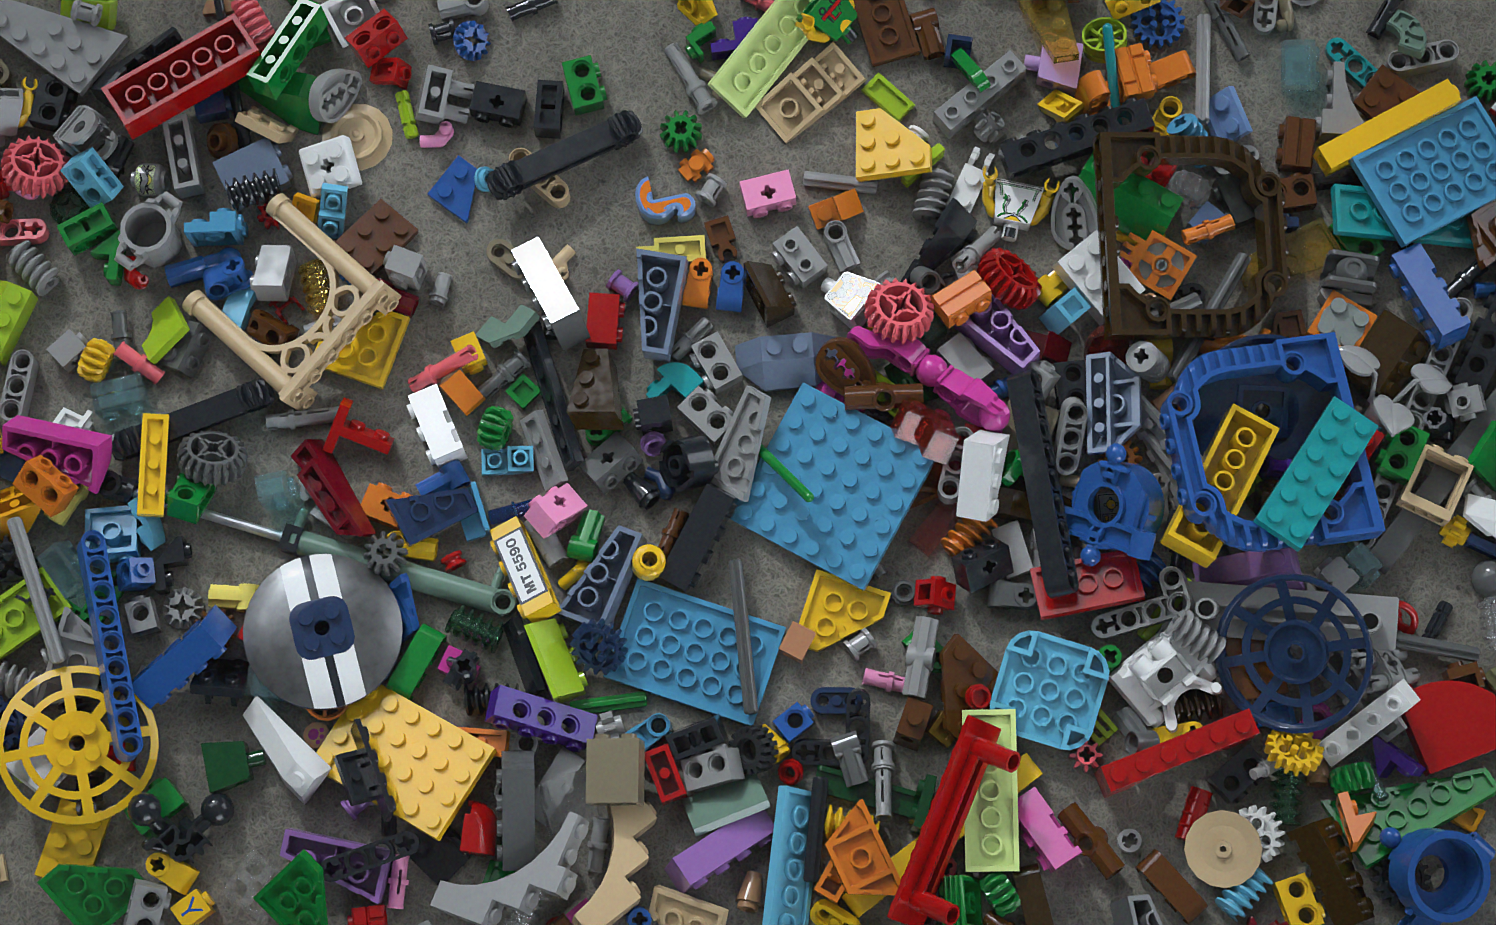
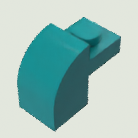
M679 362L667 363L657 369V375L661 380H654L647 387L645 395L646 398L666 395L673 390L684 401L698 386L704 387V380L686 364Z

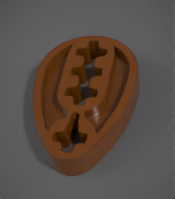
M837 337L828 340L820 348L815 362L817 373L830 388L840 395L844 396V386L876 385L878 383L877 375L870 359L855 341L845 337ZM828 349H836V357L839 360L843 358L846 360L845 367L847 369H855L854 377L852 375H844L846 369L842 365L839 367L835 365L837 359L834 356L830 358L827 356Z

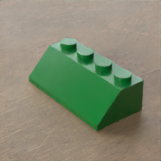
M1092 152L1078 177L1088 187L1096 202L1094 154ZM1132 173L1122 184L1114 189L1115 215L1119 219L1118 230L1127 236L1132 232L1144 240H1147L1152 230L1164 235L1184 198L1145 176L1140 177ZM1074 186L1071 189L1073 201L1074 194L1078 190V187Z

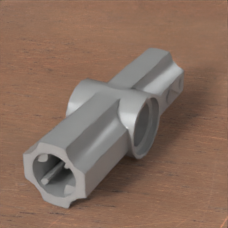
M916 616L912 642L908 645L905 660L907 670L902 694L905 696L923 699L926 697L930 671L933 670L936 657V648L934 647L939 620Z

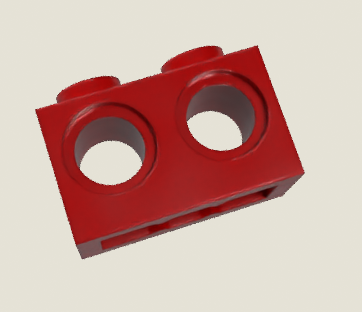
M382 9L345 37L353 53L367 68L408 39L398 21L385 9Z

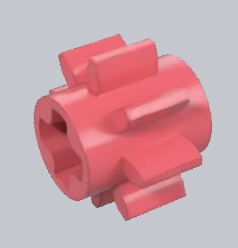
M1087 741L1081 747L1075 748V753L1068 755V758H1075L1074 769L1082 766L1084 773H1087L1088 766L1091 765L1093 768L1099 766L1095 759L1101 758L1103 754L1097 753L1095 750L1098 743L1091 746ZM1084 749L1087 750V754H1092V757L1087 762H1084L1083 757H1079V754Z

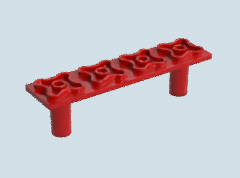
M971 715L966 717L956 745L951 752L946 770L941 777L936 795L931 802L926 820L921 827L916 845L911 852L906 870L901 877L894 900L891 902L887 915L888 918L907 925H924L927 916L946 925H953L958 920L960 915L959 907L936 896V893L987 765H992L1010 773L1016 771L1020 765L1021 756L1018 752L996 743L1001 728Z

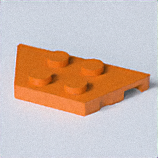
M861 799L852 808L824 846L847 894L895 896L900 885V876L864 800Z

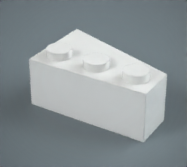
M979 430L964 440L956 516L987 522L997 514L999 508V500L997 498L1002 480L1009 434Z

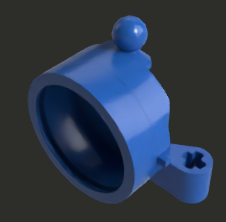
M1119 443L1108 446L1106 450L1108 461L1096 462L1082 471L1075 490L1071 494L1073 496L1072 507L1064 505L1069 534L1079 537V540L1086 544V547L1080 553V559L1087 566H1094L1099 563L1101 559L1099 549L1120 550L1127 553L1128 556L1149 561L1156 533L1163 520L1165 504L1159 482L1146 468L1138 464L1123 462L1127 451ZM1105 487L1114 490L1119 499L1118 513L1112 521L1107 523L1099 521L1094 513L1096 493Z
M1387 827L1381 831L1379 835L1381 844L1386 848H1392L1388 858L1390 860L1389 883L1401 903L1405 906V913L1407 914L1397 925H1441L1442 922H1458L1471 917L1481 907L1490 887L1491 872L1489 862L1494 858L1496 851L1477 832L1464 834L1452 830L1423 828L1412 833L1409 832L1401 838L1399 831L1393 827ZM1434 855L1443 864L1444 879L1438 888L1426 892L1420 888L1416 881V866L1425 856Z

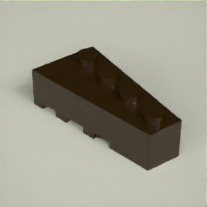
M1333 816L1309 823L1286 833L1290 841L1296 840L1301 850L1297 852V855L1302 863L1306 862L1311 869L1310 880L1314 887L1322 890L1324 895L1321 901L1334 925H1355L1375 917L1373 903L1366 896L1362 887L1364 884L1362 876L1354 868L1352 852L1348 846H1345L1342 839V828Z

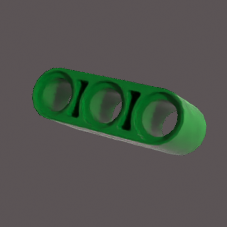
M423 623L392 674L386 688L411 701L416 687H420L427 675L425 671L429 664L432 666L440 652L438 649L442 642H446L447 635Z

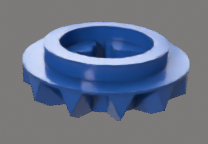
M465 21L455 29L453 43L457 53L462 58L468 61H476L481 59L482 54L486 55L488 53L485 46L491 44L487 41L490 33L484 30V25L478 24L475 21ZM473 36L479 43L472 46V42L465 38Z

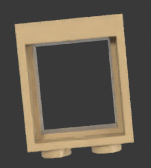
M1425 444L1411 478L1403 486L1395 505L1444 527L1453 515L1474 466L1469 464V461L1462 456H1451L1445 453L1444 449L1438 445ZM1425 459L1459 474L1445 508L1410 492Z

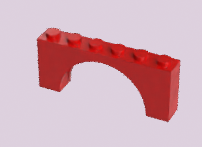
M1248 708L1101 766L1094 775L1103 797L1107 798L1184 763L1251 741L1260 732Z

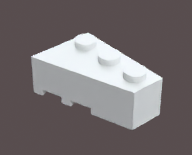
M437 384L408 395L411 403L406 406L411 418H417L420 427L416 428L421 441H426L430 450H427L426 454L431 465L436 464L440 469L450 461L467 459L468 457Z

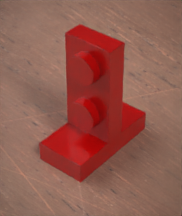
M344 397L322 450L332 454L339 437L342 436L388 455L395 438L390 437V434L384 430L367 428L359 420H347L353 400Z

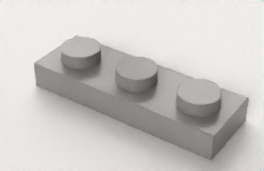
M535 410L520 420L528 445L533 446V459L544 489L549 491L552 487H559L569 480L544 411Z

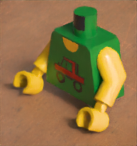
M811 0L796 18L798 22L795 23V26L801 28L806 38L811 41L826 43L837 41L841 37L847 44H851L858 36V33L850 26L857 18L854 0Z

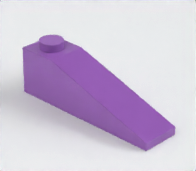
M1293 548L1264 552L1243 551L1216 557L1207 568L1195 562L1192 563L1196 582L1249 586L1263 578L1277 574L1294 573L1302 575L1297 552ZM1286 581L1288 589L1306 590L1304 582ZM1274 583L1265 587L1276 588V585Z

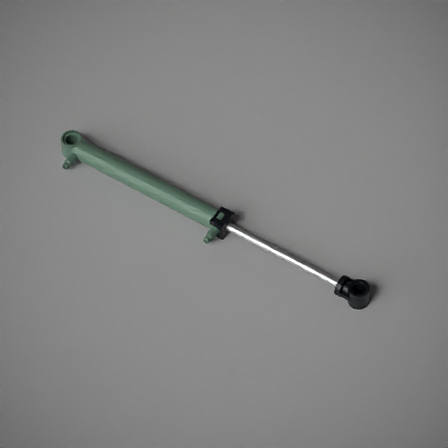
M107 470L99 493L108 500L127 504L138 496L139 480ZM115 480V488L106 491V484L109 481ZM305 508L300 509L294 525L286 523L283 532L208 509L201 516L202 519L279 541L278 548L281 552L297 557L315 554H334L357 560L365 565L369 561L363 558L364 553L370 552L365 548L305 531L304 526L308 510ZM380 553L383 559L388 558V555ZM408 561L405 565L397 564L400 568L398 573L391 568L390 576L385 575L384 569L379 574L385 582L391 583L399 575L407 573L412 590L495 614L500 618L511 617L517 610L516 598L508 589H501L504 574L500 567L497 568L491 586ZM508 598L511 602L507 609L497 608V603L500 599Z

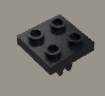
M211 657L207 661L208 666L198 675L194 674L190 683V694L205 695V704H211L213 696L231 697V706L237 707L239 698H243L253 675L249 662L242 659L226 660L217 658L215 660Z

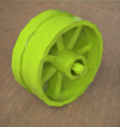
M1101 17L1086 24L1082 30V44H1084L1083 52L1088 59L1097 63H1106L1102 30L1103 25L1106 23L1111 24L1113 27L1115 49L1127 47V30L1124 24L1117 19Z

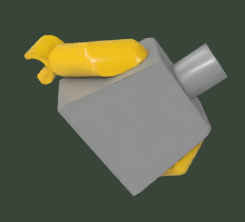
M26 77L21 82L22 89L0 88V147L5 146V136L16 135L18 128L24 127L28 121L35 95L32 93L38 86L36 79H34L33 88L26 86Z

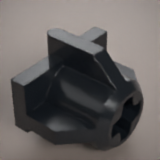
M464 649L457 658L449 656L446 663L451 669L444 678L443 683L456 691L463 684L472 683L477 675L476 664L480 659L478 654Z

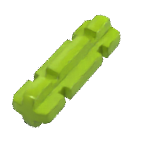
M406 90L399 91L395 94L404 127V135L407 139H413L418 137L419 133L415 125L416 120L414 119L411 103H409L411 102L410 96Z

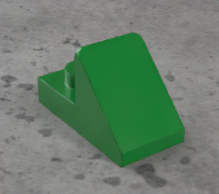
M120 231L115 232L90 252L94 259L109 260L104 265V277L114 286H121L124 270L122 265L114 261L120 244L118 240L121 234Z

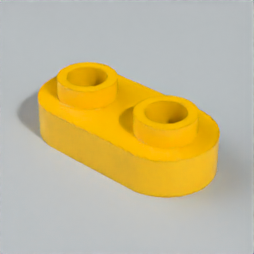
M826 899L818 900L810 910V918L815 925H846V923L848 925H861L856 916Z

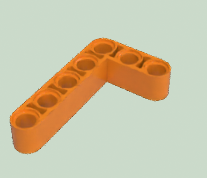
M1185 50L1154 61L1149 65L1151 74L1155 73L1158 80V88H1156L1155 93L1160 88L1165 86L1169 88L1181 83L1180 80L1187 77L1191 79L1196 76V70ZM1100 70L1091 71L1080 78L1074 97L1084 103L1083 114H1089V116L1098 113L1100 109L1106 106H1110L1111 92L1108 88V81L1104 80ZM1119 89L1120 105H1122L1123 99Z

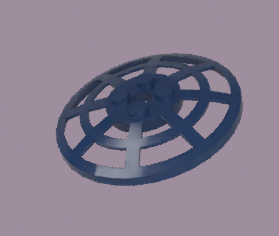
M1294 573L1277 574L1247 586L1226 607L1218 624V637L1222 636L1226 639L1228 628L1234 615L1248 624L1242 639V654L1226 657L1225 646L1221 654L1215 659L1217 671L1229 697L1240 710L1243 711L1249 708L1256 722L1276 731L1292 734L1310 733L1323 730L1337 723L1348 715L1360 702L1368 688L1372 674V641L1368 627L1360 612L1350 599L1337 588L1323 580L1308 575ZM1286 581L1310 583L1327 590L1329 593L1322 604L1310 598L1291 596ZM1275 583L1280 598L1265 604L1255 614L1240 606L1255 591ZM1338 599L1354 615L1361 628L1363 637L1349 638L1343 623L1331 611ZM1293 604L1306 605L1316 609L1317 613L1311 622L1297 619ZM1282 606L1286 621L1273 627L1262 619L1269 611ZM1326 618L1336 627L1341 637L1340 640L1327 641L1325 635L1320 630ZM1255 628L1267 635L1263 651L1251 652V640ZM1292 645L1301 647L1303 655L1300 659L1291 655L1290 648ZM1366 648L1365 672L1361 685L1356 691L1345 681L1351 667V649ZM1343 650V665L1338 675L1327 666L1329 652ZM1266 661L1267 666L1274 674L1268 685L1258 675L1253 663ZM1245 665L1251 681L1262 692L1253 705L1238 690L1231 677L1229 667ZM1321 674L1332 685L1323 693L1312 697L1309 681ZM1283 681L1299 684L1301 698L1287 697L1276 691ZM1338 690L1350 699L1349 703L1336 714L1314 722L1313 705L1329 699ZM1270 699L1286 706L1302 707L1303 723L1280 721L1261 711Z

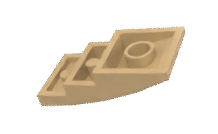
M832 42L817 57H811L794 74L791 72L759 101L755 108L787 144L846 99L867 79L837 44Z

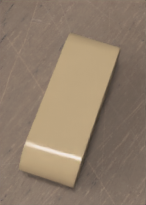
M516 148L510 153L509 161L519 160L532 153L525 148ZM557 175L531 186L537 194L555 208H563L570 202L568 185ZM555 191L565 192L562 198L552 197Z

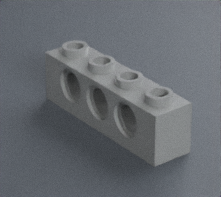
M1009 50L984 71L991 84L989 88L979 93L971 83L967 84L934 111L933 122L950 139L1024 79L1027 68Z

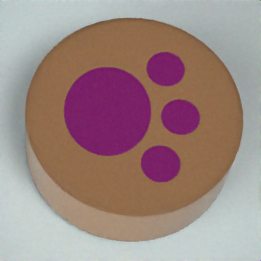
M311 723L304 730V741L311 748L319 749L330 730L323 723Z

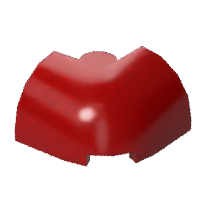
M468 800L471 812L464 816L460 851L480 857H486V855L494 856L498 818L495 812L485 803Z

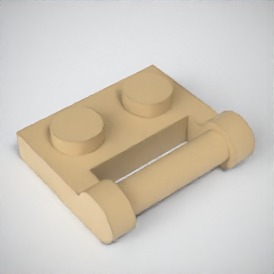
M255 106L248 111L238 112L235 118V122L278 144L292 142L299 130L292 125L287 126L263 114L262 110Z

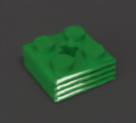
M962 874L954 876L945 875L943 877V882L939 886L940 896L944 900L957 905L960 909L959 918L953 925H983L981 890L979 887L980 879L978 877Z

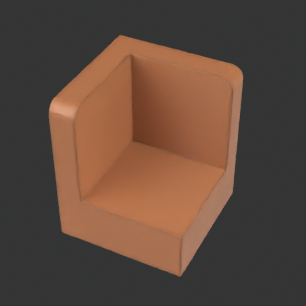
M793 621L779 647V653L802 664L816 633Z

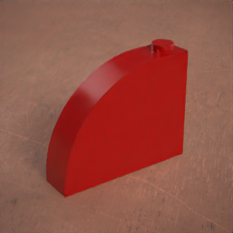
M1437 681L1413 688L1411 684L1409 685L1421 700L1400 717L1407 726L1405 731L1419 763L1426 768L1423 772L1425 777L1496 750L1495 694L1477 685L1462 681Z

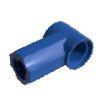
M457 459L443 465L438 473L415 485L420 495L458 489L464 485L467 487L470 485L471 480L460 460Z

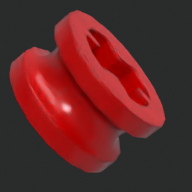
M461 550L452 552L440 560L441 564L446 565V573L453 572L467 563L466 559L461 558Z

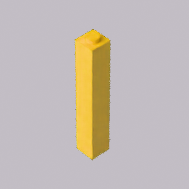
M1446 79L1319 146L1313 157L1327 177L1350 165L1349 160L1352 157L1457 106L1461 101L1460 92L1455 85L1450 83L1449 79Z

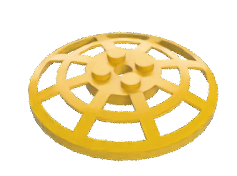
M77 665L50 670L31 680L11 699L0 720V775L7 789L31 813L45 820L66 825L92 824L122 812L128 807L132 797L142 793L153 775L159 751L158 728L154 714L134 693L135 700L143 710L148 726L140 727L142 737L150 736L151 742L149 760L141 779L127 771L130 762H121L118 765L107 757L112 738L110 731H107L101 721V718L107 712L104 695L92 689L73 688L71 673H88L100 676L99 668ZM60 676L62 690L47 696L34 708L21 700L38 684L50 678ZM113 692L114 698L117 699L121 692ZM75 696L91 697L99 700L100 703L91 714L77 711ZM64 698L65 714L53 721L41 713L51 703ZM16 709L27 716L20 735V749L4 752L5 729L10 715ZM119 717L124 727L130 726L127 718ZM36 722L47 729L44 744L28 747L29 733L32 724ZM75 736H80L85 740L84 747L79 751H74L69 747L70 740ZM126 743L125 751L132 753L134 751L133 745ZM47 756L53 767L45 779H42L35 771L30 761L31 757ZM22 760L26 772L34 783L39 786L31 800L27 799L16 787L8 773L6 763ZM102 766L113 774L103 784L90 789L89 773ZM64 773L70 776H77L79 791H67L56 788L53 785L60 775ZM120 779L134 788L116 805L101 812H94L92 797L109 790ZM48 793L63 799H81L84 815H59L46 811L39 806Z

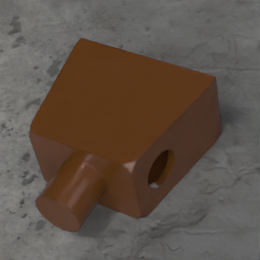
M908 696L893 743L917 752L933 704Z

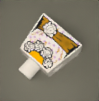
M844 272L837 281L827 277L821 284V291L827 293L824 300L829 310L852 329L855 326L862 327L868 320L864 315L865 301L869 292L874 290L878 282L850 272Z

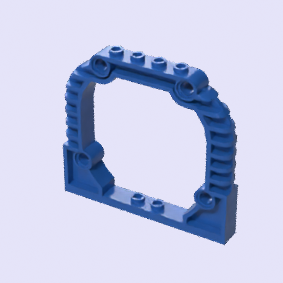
M1335 332L1277 339L1271 344L1215 350L1203 354L1193 360L1183 370L1173 392L1163 402L1160 408L1159 423L1161 429L1165 430V449L1172 460L1171 474L1178 485V503L1182 505L1184 514L1190 522L1194 524L1202 523L1211 535L1214 534L1224 544L1246 552H1264L1291 548L1253 521L1242 519L1228 512L1221 492L1216 487L1207 484L1192 422L1197 417L1201 408L1198 391L1204 385L1219 380L1274 374L1282 383L1290 384L1299 379L1312 386L1318 392L1329 391L1331 399L1335 396L1355 409ZM1286 363L1292 365L1294 371L1290 370L1286 366ZM1172 403L1177 404L1181 408V411L1175 410L1172 406ZM1365 449L1350 471L1352 484L1344 490L1338 501L1332 499L1325 512L1330 514L1332 520L1327 519L1323 514L1303 546L1313 544L1324 546L1373 539L1380 536L1386 530ZM1196 503L1201 504L1205 508V512L1200 511L1196 507Z

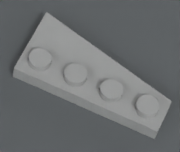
M748 385L742 394L714 456V459L718 462L719 471L711 481L714 485L744 502L749 500L771 401L770 396Z

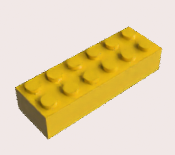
M1234 403L1225 412L1202 457V463L1207 484L1216 487L1221 492L1227 511L1237 516L1280 428ZM1196 503V507L1200 511L1205 512V508L1201 504ZM1179 504L1160 544L1207 568L1216 559L1223 541L1214 534L1211 535L1202 523L1194 524L1190 522L1184 514L1182 505Z

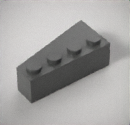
M533 750L501 751L502 769H496L497 786H502V795H497V811H502V820H497V836H502V845H497V862L503 861V871H518L535 859V768Z

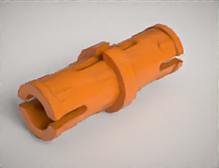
M1227 214L1215 220L1209 221L1207 219L1202 221V224L1181 230V236L1184 244L1188 246L1201 240L1214 239L1216 235L1235 230V223L1231 214Z

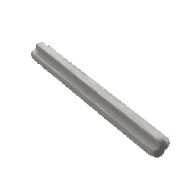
M1199 14L1197 16L1195 116L1198 122L1203 125L1209 123L1211 16L1209 14Z

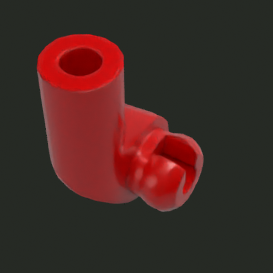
M127 256L133 261L137 258L135 256ZM124 267V280L138 290H143L147 287L149 283L147 275L137 271V267L132 271Z

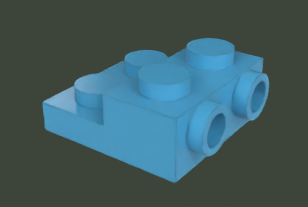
M219 208L217 212H210V222H207L205 219H193L191 222L184 223V233L193 247L244 245V237H248V223L244 222L243 214H237L236 211H232L230 208Z
M129 505L85 509V533L90 530H96L104 536L109 563L118 562L120 564L129 557H141V540L136 532V529L139 528V520L133 516ZM85 542L89 549H97L93 542Z

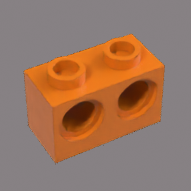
M42 455L27 460L12 483L49 517L65 511L79 489L70 477L59 471L49 459Z

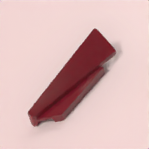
M305 439L293 452L291 458L302 469L297 474L298 478L334 532L339 535L359 537L375 535L376 532L333 453L322 450L325 444L323 439Z

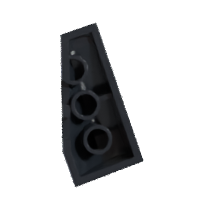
M172 26L108 68L96 79L90 88L96 99L113 110L101 88L180 44L183 39L177 29Z
M955 198L951 199L934 225L936 227L932 233L934 235L933 238L925 240L919 252V259L915 258L900 282L907 279V284L912 285L910 274L914 268L925 266L934 271L961 250L966 242L972 243L978 233L975 230L977 220Z

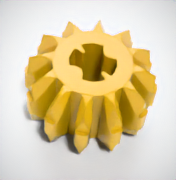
M97 338L87 342L78 362L77 373L79 376L87 381L96 383L105 379L114 359L113 353L115 348L113 345Z

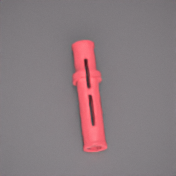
M467 345L437 364L426 366L424 371L408 379V384L414 382L412 385H409L410 389L416 393L431 384L440 383L443 377L477 360L478 354L472 356V354L477 352L472 345Z

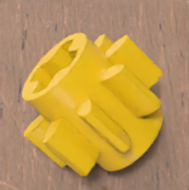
M1457 514L1444 527L1441 526L1438 534L1444 537L1441 543L1451 548L1456 546V544L1463 546L1471 532V528L1466 525L1468 520Z

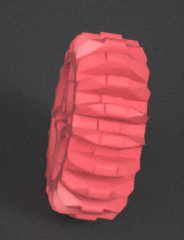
M257 0L232 1L231 8L261 54L274 36L275 30Z
M28 135L26 141L18 138L16 144L10 143L8 149H5L3 153V159H1L2 178H5L6 186H12L13 192L20 190L22 197L26 194H31L32 199L36 195H40L44 199L46 194L54 196L56 191L61 192L64 185L68 183L67 178L60 171L70 160L66 156L65 149H59L58 143L51 144L49 138L46 141L41 140L40 136L36 139H31Z
M895 277L892 283L885 279L882 285L877 283L874 290L869 292L864 305V315L868 319V327H874V334L881 333L882 340L889 337L892 343L896 339L900 340L902 345L906 342V339L913 343L916 337L922 338L924 333L930 329L934 318V304L930 303V295H924V288L917 289L916 282L910 285L907 284V279L899 282Z

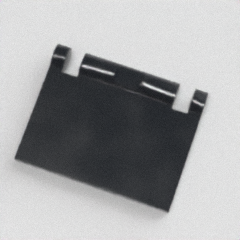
M413 826L409 830L417 833L421 840L420 848L416 853L409 855L410 859L437 886L440 880L448 882L474 855L466 853L464 856L460 852L461 836L450 826L440 841ZM405 835V841L396 844L399 848L407 847L410 851L412 850L411 845L415 843V840L413 838L409 839Z

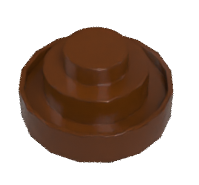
M227 122L214 123L207 133V147L214 158L221 159L237 151L238 135L235 128Z

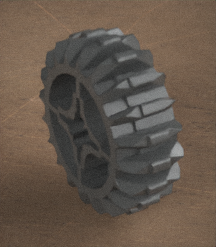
M209 429L207 432L199 430L197 434L190 433L189 437L183 438L177 449V463L180 473L185 474L186 479H193L194 484L202 482L204 486L207 484H213L215 487L217 484L226 486L227 482L235 483L236 478H241L247 467L248 453L244 447V442L239 441L238 436L231 437L230 432L221 433L220 429L217 432Z

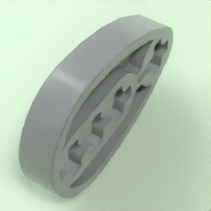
M339 68L319 75L313 82L309 93V109L313 118L320 122L335 123L343 117L352 106L361 88V74L357 71Z
M1076 176L1067 177L1056 193L1051 212L1052 235L1055 241L1067 250H1072L1078 245L1076 240H1071V237L1075 234V228L1070 227L1074 222V217L1069 215V212L1073 208H1076V212H1081L1077 217V224L1082 225L1078 230V236L1083 237L1080 243L1094 231H1098L1095 199L1084 182ZM1070 183H1073L1074 187H1078L1074 194V201L1071 191L1066 190Z

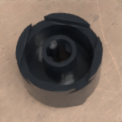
M694 435L670 440L661 447L660 453H663V460L659 461L661 476L669 488L674 487L677 492L706 486L719 471L718 462L714 459L709 440L706 436Z

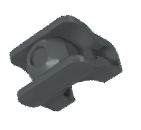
M1335 249L1329 250L1320 272L1319 290L1321 288L1333 290L1347 289L1358 294L1372 296L1377 290V284L1372 281L1375 278L1379 265V257Z

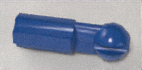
M226 247L218 253L204 257L198 256L166 265L164 269L168 283L173 288L203 279V272L207 268L218 265L234 256L241 257V254L235 248Z

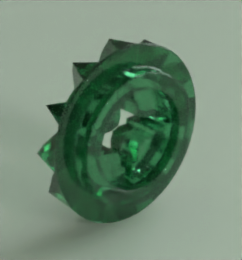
M73 187L71 189H62L61 192L53 196V200L49 204L50 215L58 224L90 209ZM72 199L73 205L77 207L71 208L67 214V210L61 206L68 205Z

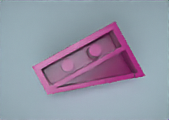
M1034 787L1018 797V825L1024 832L1021 838L1029 849L1033 847L1039 855L1036 857L1039 866L1043 871L1048 869L1050 873H1053L1076 858L1082 851L1078 845L1074 847L1067 836L1068 831L1064 826H1060L1053 815L1054 812Z

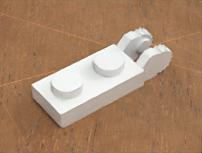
M978 147L974 148L968 163H965L947 202L948 205L951 199L955 198L970 214L983 188V182L986 181L982 170L973 166L980 155V148ZM989 153L984 161L986 175L989 174L988 170L995 156L992 153Z

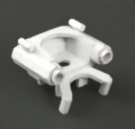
M1167 625L1123 661L1109 675V682L1147 726L1157 728L1165 721L1169 732L1174 733L1178 729L1174 706L1182 693L1190 689H1199L1212 695H1219L1222 692V687L1218 682H1211L1218 676L1216 664L1214 662L1207 664V657L1202 661L1197 660L1200 651L1191 655L1189 653L1192 647L1191 644L1186 648L1181 647L1184 638L1174 641L1175 631L1169 635L1165 634ZM1168 667L1172 670L1173 678L1170 682L1162 683L1158 680L1157 674L1161 668Z

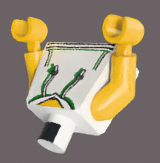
M984 166L982 173L986 181L983 182L982 202L988 216L993 218L994 225L1003 226L1001 239L1015 242L1018 229L1028 231L1030 226L1038 225L1049 213L1055 197L1053 193L1058 191L1061 183L1058 181L1056 188H1050L1048 186L1050 177L1045 181L1044 187L998 179L996 166L992 176L985 174L986 166Z

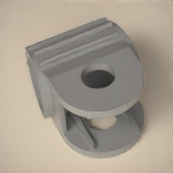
M86 105L78 106L53 135L54 139L72 156L93 147L103 161L113 153L118 144V136L108 127L109 122L106 118ZM105 143V145L103 146V148H102L101 150L97 151V149L99 148V146Z

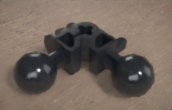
M139 793L135 795L128 803L127 810L131 822L138 826H148L151 829L149 831L151 835L141 844L144 850H157L160 853L168 854L175 861L180 862L189 859L194 864L192 856L196 852L202 856L204 855L202 847L206 843L213 846L203 833L211 825L223 826L228 823L233 817L234 805L231 798L226 794L212 793L201 803V814L193 821L185 816L179 822L178 827L167 816L164 818L161 816V803L153 794Z

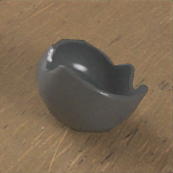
M1496 559L1482 560L1473 568L1471 583L1475 592L1481 594L1487 600H1496Z

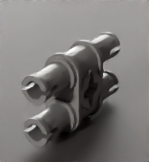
M1397 647L1394 651L1373 649L1372 674L1368 684L1369 688H1367L1365 693L1378 691L1384 694L1402 679H1405L1409 685H1415L1420 681V673L1413 674L1418 671L1416 668L1404 669L1401 662L1407 659V650L1400 652L1399 650L1404 649ZM1366 648L1360 653H1352L1351 664L1355 663L1356 665H1352L1351 669H1365Z

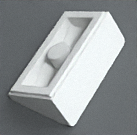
M1018 520L991 530L993 537L1009 545L1014 573L1006 576L1007 579L1030 573V568H1033Z

